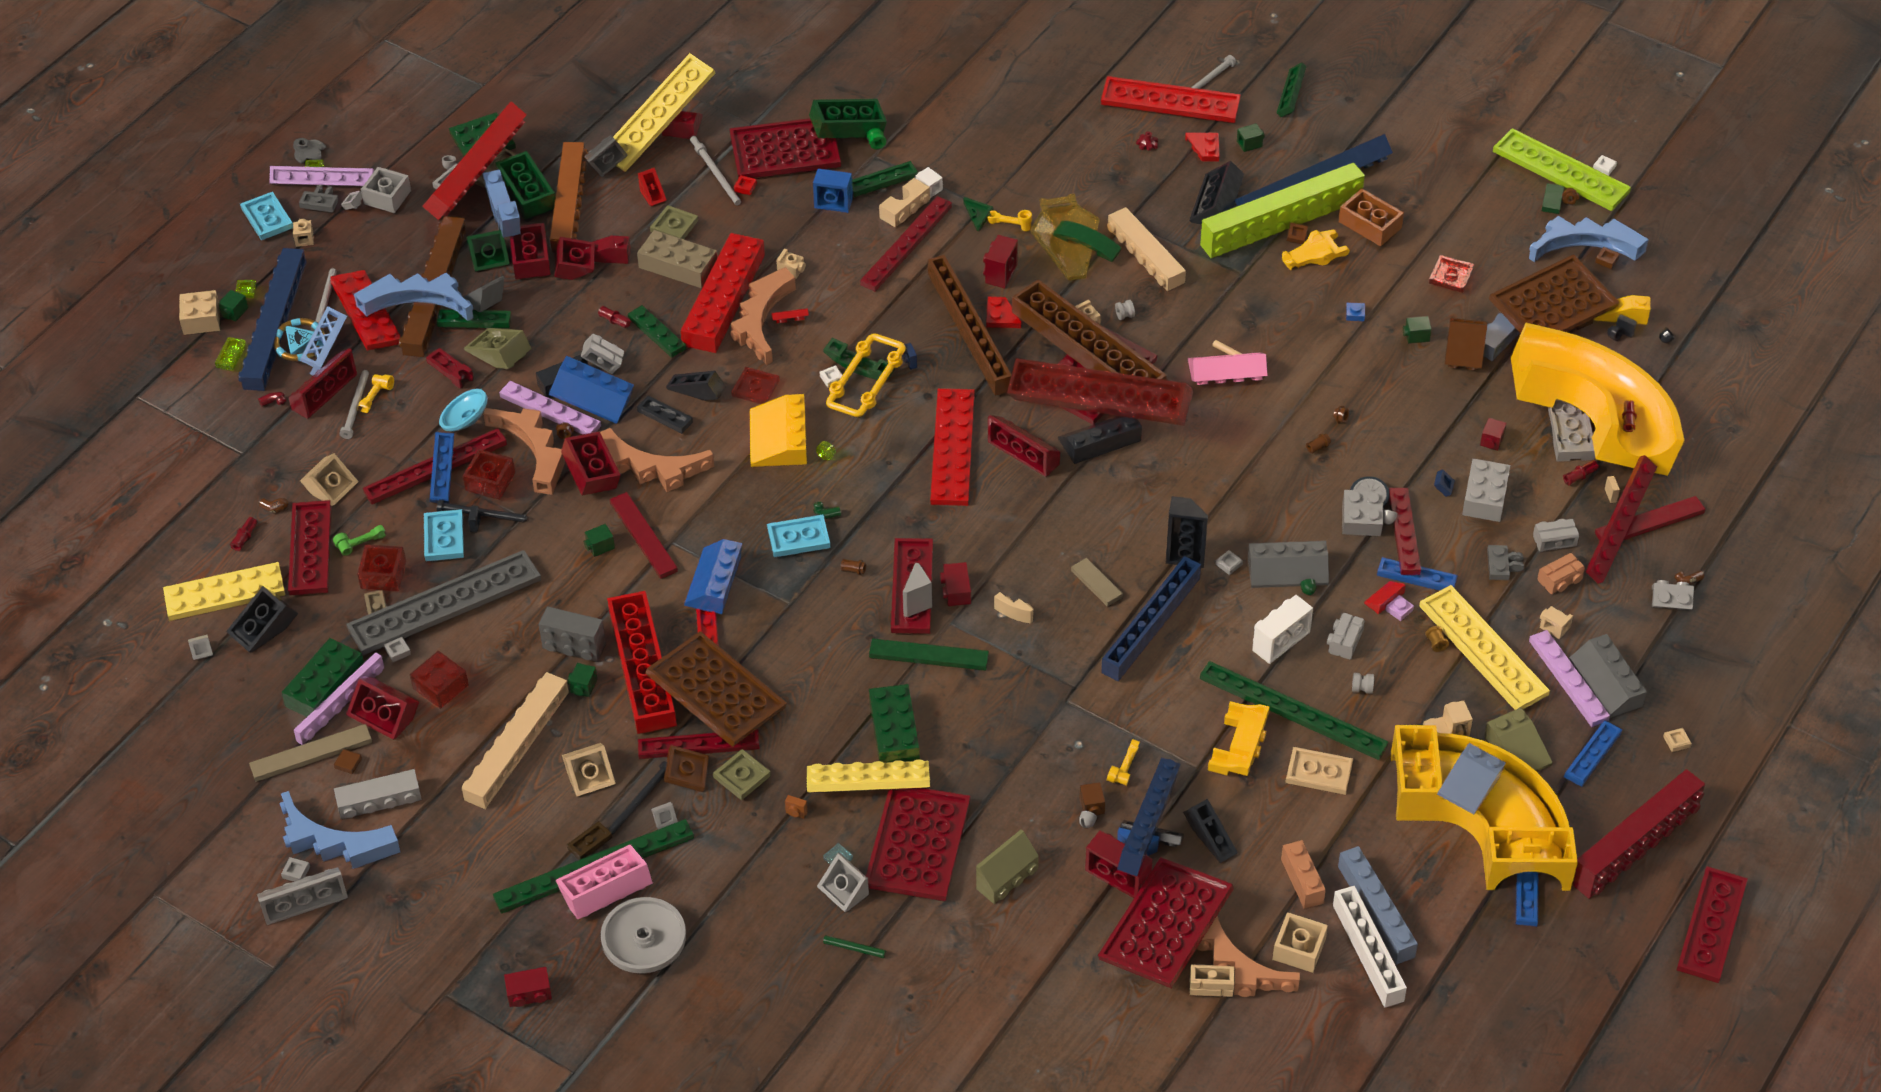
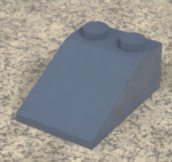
M1469 743L1456 761L1437 795L1474 815L1499 780L1506 762Z

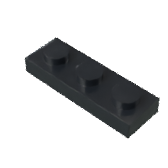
M647 396L637 406V412L681 434L693 423L691 416L650 396Z
M1124 820L1120 828L1131 830L1134 822ZM1157 828L1154 836L1159 837L1160 841H1165V845L1176 847L1177 844L1180 845L1184 838L1183 833Z

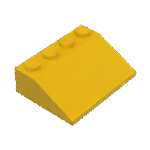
M804 394L784 395L750 409L751 467L807 464Z

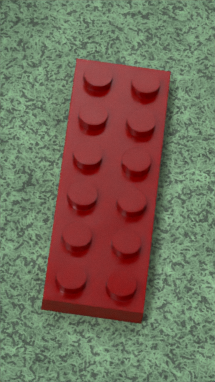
M365 270L330 276V282L366 350L398 345L401 336L385 308L366 316L356 306L354 294L372 284Z

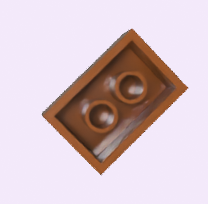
M1360 189L1340 206L1339 222L1375 244L1382 246L1402 228L1404 212L1366 190Z

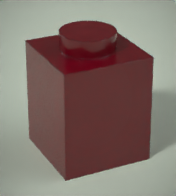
M1488 418L1482 432L1480 446L1498 451L1507 423Z

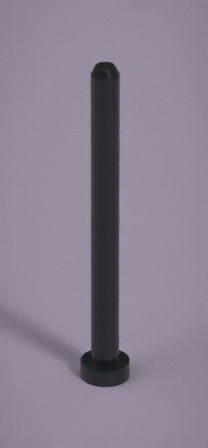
M438 500L437 512L462 509L463 513L470 514L471 507L449 504L445 503V500ZM479 508L481 516L526 522L528 518L524 514Z
M666 761L659 765L660 770L609 826L608 830L612 835L664 778Z

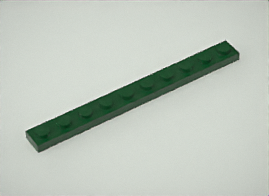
M1211 661L1207 663L1200 674V680L1255 705L1269 706V711L1377 760H1380L1388 747L1389 742Z
M684 819L493 893V898L502 914L559 892L560 889L556 883L557 879L628 845H631L643 859L694 839V834L687 820Z

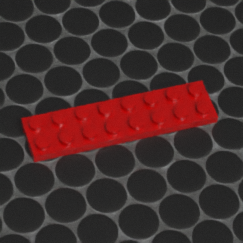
M1107 76L1101 97V105L1235 123L1241 95Z
M938 388L931 505L968 506L974 389Z

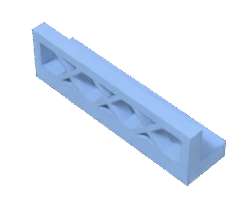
M328 306L300 358V361L313 367L310 372L311 375H314L321 369L347 317ZM327 314L338 318L337 321L329 322ZM328 327L330 333L323 335L320 328ZM321 340L323 346L316 348L314 341ZM315 353L317 360L314 361L306 357V355Z

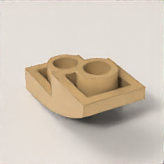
M1001 592L994 596V608L997 611L1017 621L1033 622V609L1028 603L1023 602L1021 599L1013 602L1011 598L1004 596Z

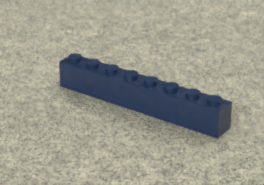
M1185 556L1104 655L1102 658V674L1116 681L1122 678L1200 580L1201 564Z
M1161 757L1122 850L1117 870L1138 876L1175 785L1180 763Z

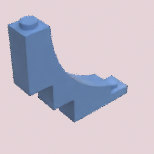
M500 170L483 173L495 223L498 224L503 238L520 234V217L516 202L510 201Z

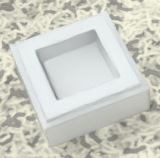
M1601 155L1593 168L1609 176L1616 167L1617 161Z
M835 365L820 371V377L829 388L831 383L840 380L842 373Z

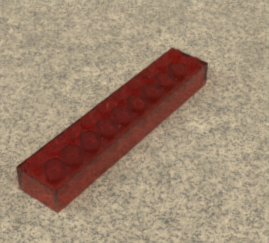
M1016 358L1007 394L1014 400L1184 426L1193 389L1187 383Z

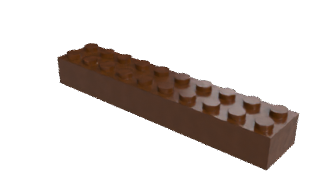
M1039 279L1012 296V313L1139 409L1166 390L1167 375Z

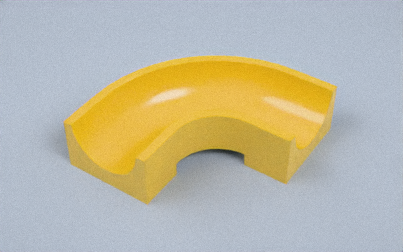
M1525 323L1511 356L1517 400L1553 408L1556 399L1576 406L1586 413L1595 425L1596 429L1592 436L1597 460L1635 468L1639 457L1646 455L1657 466L1655 473L1668 476L1683 445L1684 436L1677 409L1660 384L1638 365L1599 343L1560 330ZM1626 400L1634 401L1635 412L1637 413L1635 430L1633 429V432H1626L1623 429L1624 420L1622 419V413L1624 412V402Z
M1395 725L1391 761H1396L1397 821H1445L1459 825L1470 832L1476 838L1482 850L1486 890H1495L1496 886L1503 879L1522 872L1550 874L1561 882L1562 891L1571 890L1578 863L1573 827H1569L1567 816L1557 795L1533 768L1512 753L1483 740L1456 734L1437 733L1436 725ZM1469 743L1506 762L1499 780L1474 815L1437 795L1456 761Z

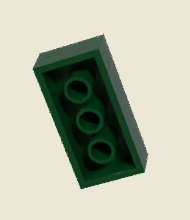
M878 99L813 100L809 113L818 138L866 137L867 132L872 128H880L884 133L887 123Z
M527 151L495 162L496 170L501 172L508 195L512 201L516 202V206L525 220L554 209L555 192Z
M329 638L281 692L285 707L308 717L364 664L362 653Z
M909 684L869 689V703L878 760L883 763L897 760L903 762L920 760Z

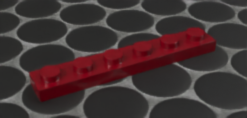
M1389 488L1391 511L1397 512L1393 528L1401 575H1420L1421 566L1408 488Z

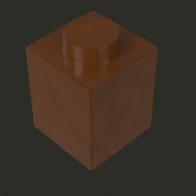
M1100 782L1080 785V801L1083 811L1092 812L1096 816L1105 814V799Z

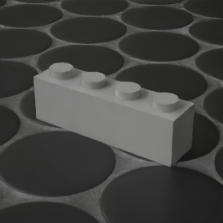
M415 769L334 788L341 819L353 818L358 815L422 800Z

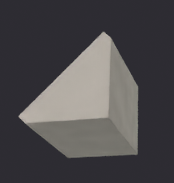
M915 563L903 590L904 617H909L932 608V583L919 563Z
M837 853L817 885L844 912L849 911L869 895L868 878L841 853Z

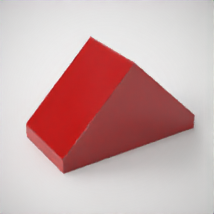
M655 167L638 173L640 192L650 206L667 200Z

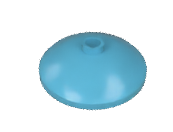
M472 389L452 400L440 416L439 424L445 431H459L473 425L486 408L487 394L481 389Z

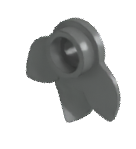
M298 138L293 143V148L295 149L294 157L301 164L307 159L320 162L321 150H324L326 146L319 140Z

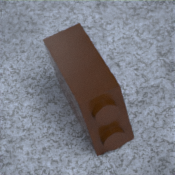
M1450 318L1445 353V364L1448 367L1459 368V366H1465L1469 370L1482 368L1487 332L1486 321Z

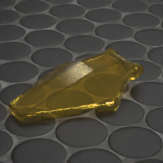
M1075 194L1052 199L1040 198L1042 210L1031 227V234L1068 280L1086 278L1093 250L1072 240L1068 242L1053 236V232L1061 221L1079 223L1097 231L1100 219L1078 205ZM1070 203V204H1067V205H1060V206L1048 207V206H1052V205H1059V204Z

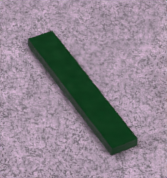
M873 638L869 651V658L985 671L989 657V651Z

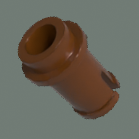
M1326 433L1319 434L1318 438L1306 443L1307 450L1313 454L1323 447H1328L1331 443L1330 437Z
M843 559L841 571L855 572L858 575L864 574L866 562H863V560Z

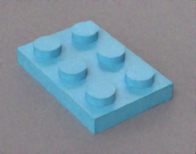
M273 191L240 204L242 211L260 240L293 228L292 221Z
M462 509L424 513L425 561L464 558Z
M823 515L767 524L774 557L830 548V540Z

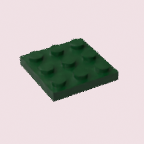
M497 112L449 128L450 135L463 156L468 153L498 117ZM511 139L504 148L508 150L515 149L516 144L514 140Z

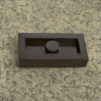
M598 821L569 842L567 849L578 860H581L612 839V833Z

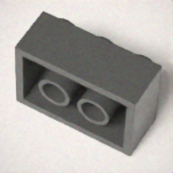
M547 607L539 622L543 649L598 662L606 645L602 619Z

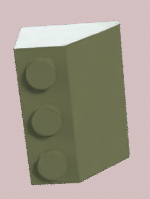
M1019 830L976 866V889L993 904L1004 899L1009 891L1014 887H1019L1027 876L1033 875L1038 869L1039 856L1023 830Z

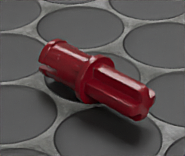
M606 306L600 307L598 311L600 317L609 320L611 324H617L623 328L630 327L631 320L621 315L619 311H613Z
M1626 400L1624 402V412L1622 413V419L1624 420L1623 429L1626 432H1633V429L1635 430L1637 413L1635 412L1634 401Z
M1595 460L1582 466L1578 465L1573 471L1564 474L1563 480L1569 486L1580 479H1585L1586 475L1596 471L1599 465Z
M249 517L242 528L237 530L235 538L230 543L233 550L241 551L245 542L251 538V532L258 523L256 519Z

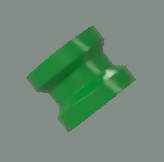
M872 128L867 132L866 137L871 148L877 150L886 145V138L880 128Z

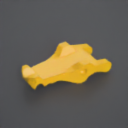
M1315 230L1310 233L1308 239L1300 247L1290 252L1284 251L1282 253V261L1290 270L1295 266L1299 268L1310 263L1327 265L1337 257L1347 256L1350 250L1347 246L1338 247L1333 240L1338 237L1336 230L1322 232Z

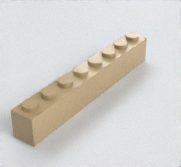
M546 672L537 681L532 693L530 692L527 695L526 701L516 710L515 716L506 724L503 733L495 739L490 751L488 750L485 753L482 762L474 768L469 780L464 782L462 791L465 801L483 809L487 808L569 693L567 680Z

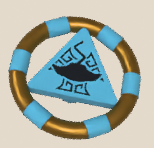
M297 318L282 324L277 330L273 347L276 353L286 360L300 361L314 331L295 328L294 326L308 325L315 330L318 325L316 321ZM320 328L321 331H322V333H323V335H324V334H325L324 329H323V328ZM284 331L287 333L290 354L281 348L279 344ZM318 340L316 348L323 346L321 340ZM309 353L306 357L312 358L315 356V353Z

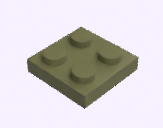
M667 205L650 226V232L656 230L685 239L698 222V216Z
M743 749L713 772V778L741 800L771 776L767 768Z

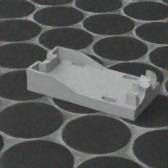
M1556 399L1553 408L1548 407L1556 460H1594L1593 433L1589 416L1586 413L1582 414V410L1576 406Z

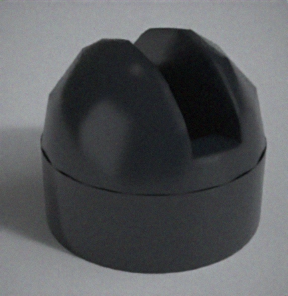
M1617 325L1610 326L1607 330L1608 337L1618 341L1623 334V328Z
M1667 327L1659 334V338L1663 343H1669L1675 339L1674 334Z

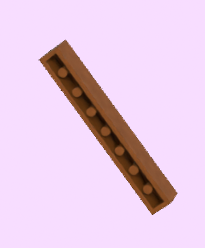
M563 142L550 236L552 252H556L560 237L577 239L575 232L579 231L577 220H580L579 208L582 207L580 195H583L582 183H585V173L583 171L587 169L585 161L587 159L584 156L588 154V149H585L584 142Z

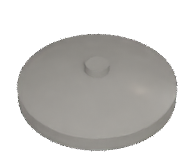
M640 897L621 903L608 914L601 929V943L607 958L618 968L632 973H650L665 968L680 955L686 941L685 923L679 911L668 902L651 897Z

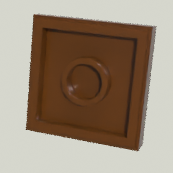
M671 745L668 750L664 782L703 792L706 783L709 755Z

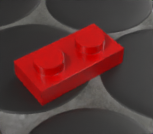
M808 308L774 312L771 313L772 320H776V323L787 322V318H794V321L805 320V316H809Z

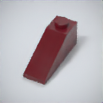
M611 235L593 241L595 242L594 262L629 263L631 254L629 236Z

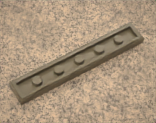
M366 724L250 762L249 765L255 782L340 754L343 749L349 751L370 744L372 739Z

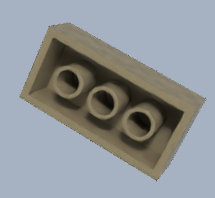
M653 230L637 252L638 264L641 269L702 288L717 260V250Z

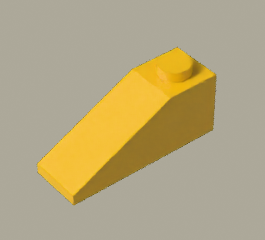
M1631 295L1618 298V307L1594 318L1596 321L1617 322L1621 314L1637 321V324L1647 325L1650 314V297Z

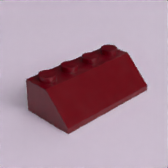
M350 348L330 359L326 365L288 397L291 410L309 419L357 376L354 357Z
M988 416V443L1045 477L1060 465V451L1055 447L1048 445L1040 438L1031 435L1028 431L1021 429L1003 417Z

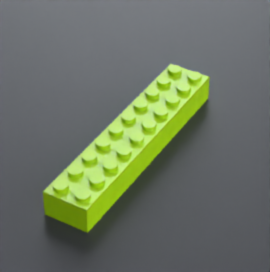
M1351 163L1203 219L1200 245L1210 258H1214L1290 228V223L1302 224L1339 210L1340 206L1360 189H1363L1365 175L1355 163Z

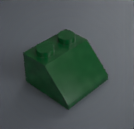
M501 230L466 237L475 271L510 264Z

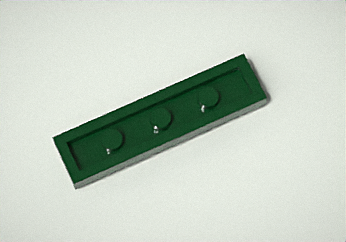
M1303 62L1289 69L1277 109V114L1280 117L1291 114L1295 109L1306 70V65Z
M909 161L852 179L853 196L863 195L915 178L918 171L912 162Z
M643 305L628 313V318L671 358L686 350V344Z
M439 310L437 318L438 327L509 328L512 315L511 311L484 310L478 312L472 310L473 318L467 321L455 310Z

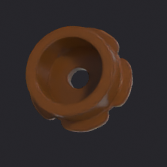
M1573 188L1566 189L1562 194V201L1565 204L1573 205L1579 200V194Z
M1339 406L1334 411L1333 417L1338 424L1340 422L1346 423L1349 418V409L1344 406Z
M563 422L556 426L559 438L565 439L573 435L574 428L569 423Z

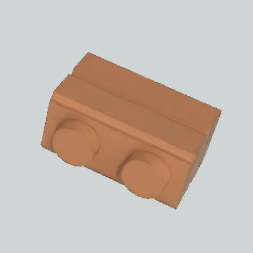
M1569 553L1540 568L1538 581L1543 587L1545 586V589L1550 594L1557 591L1562 592L1568 585L1572 583L1577 584L1583 579L1585 568L1572 553Z

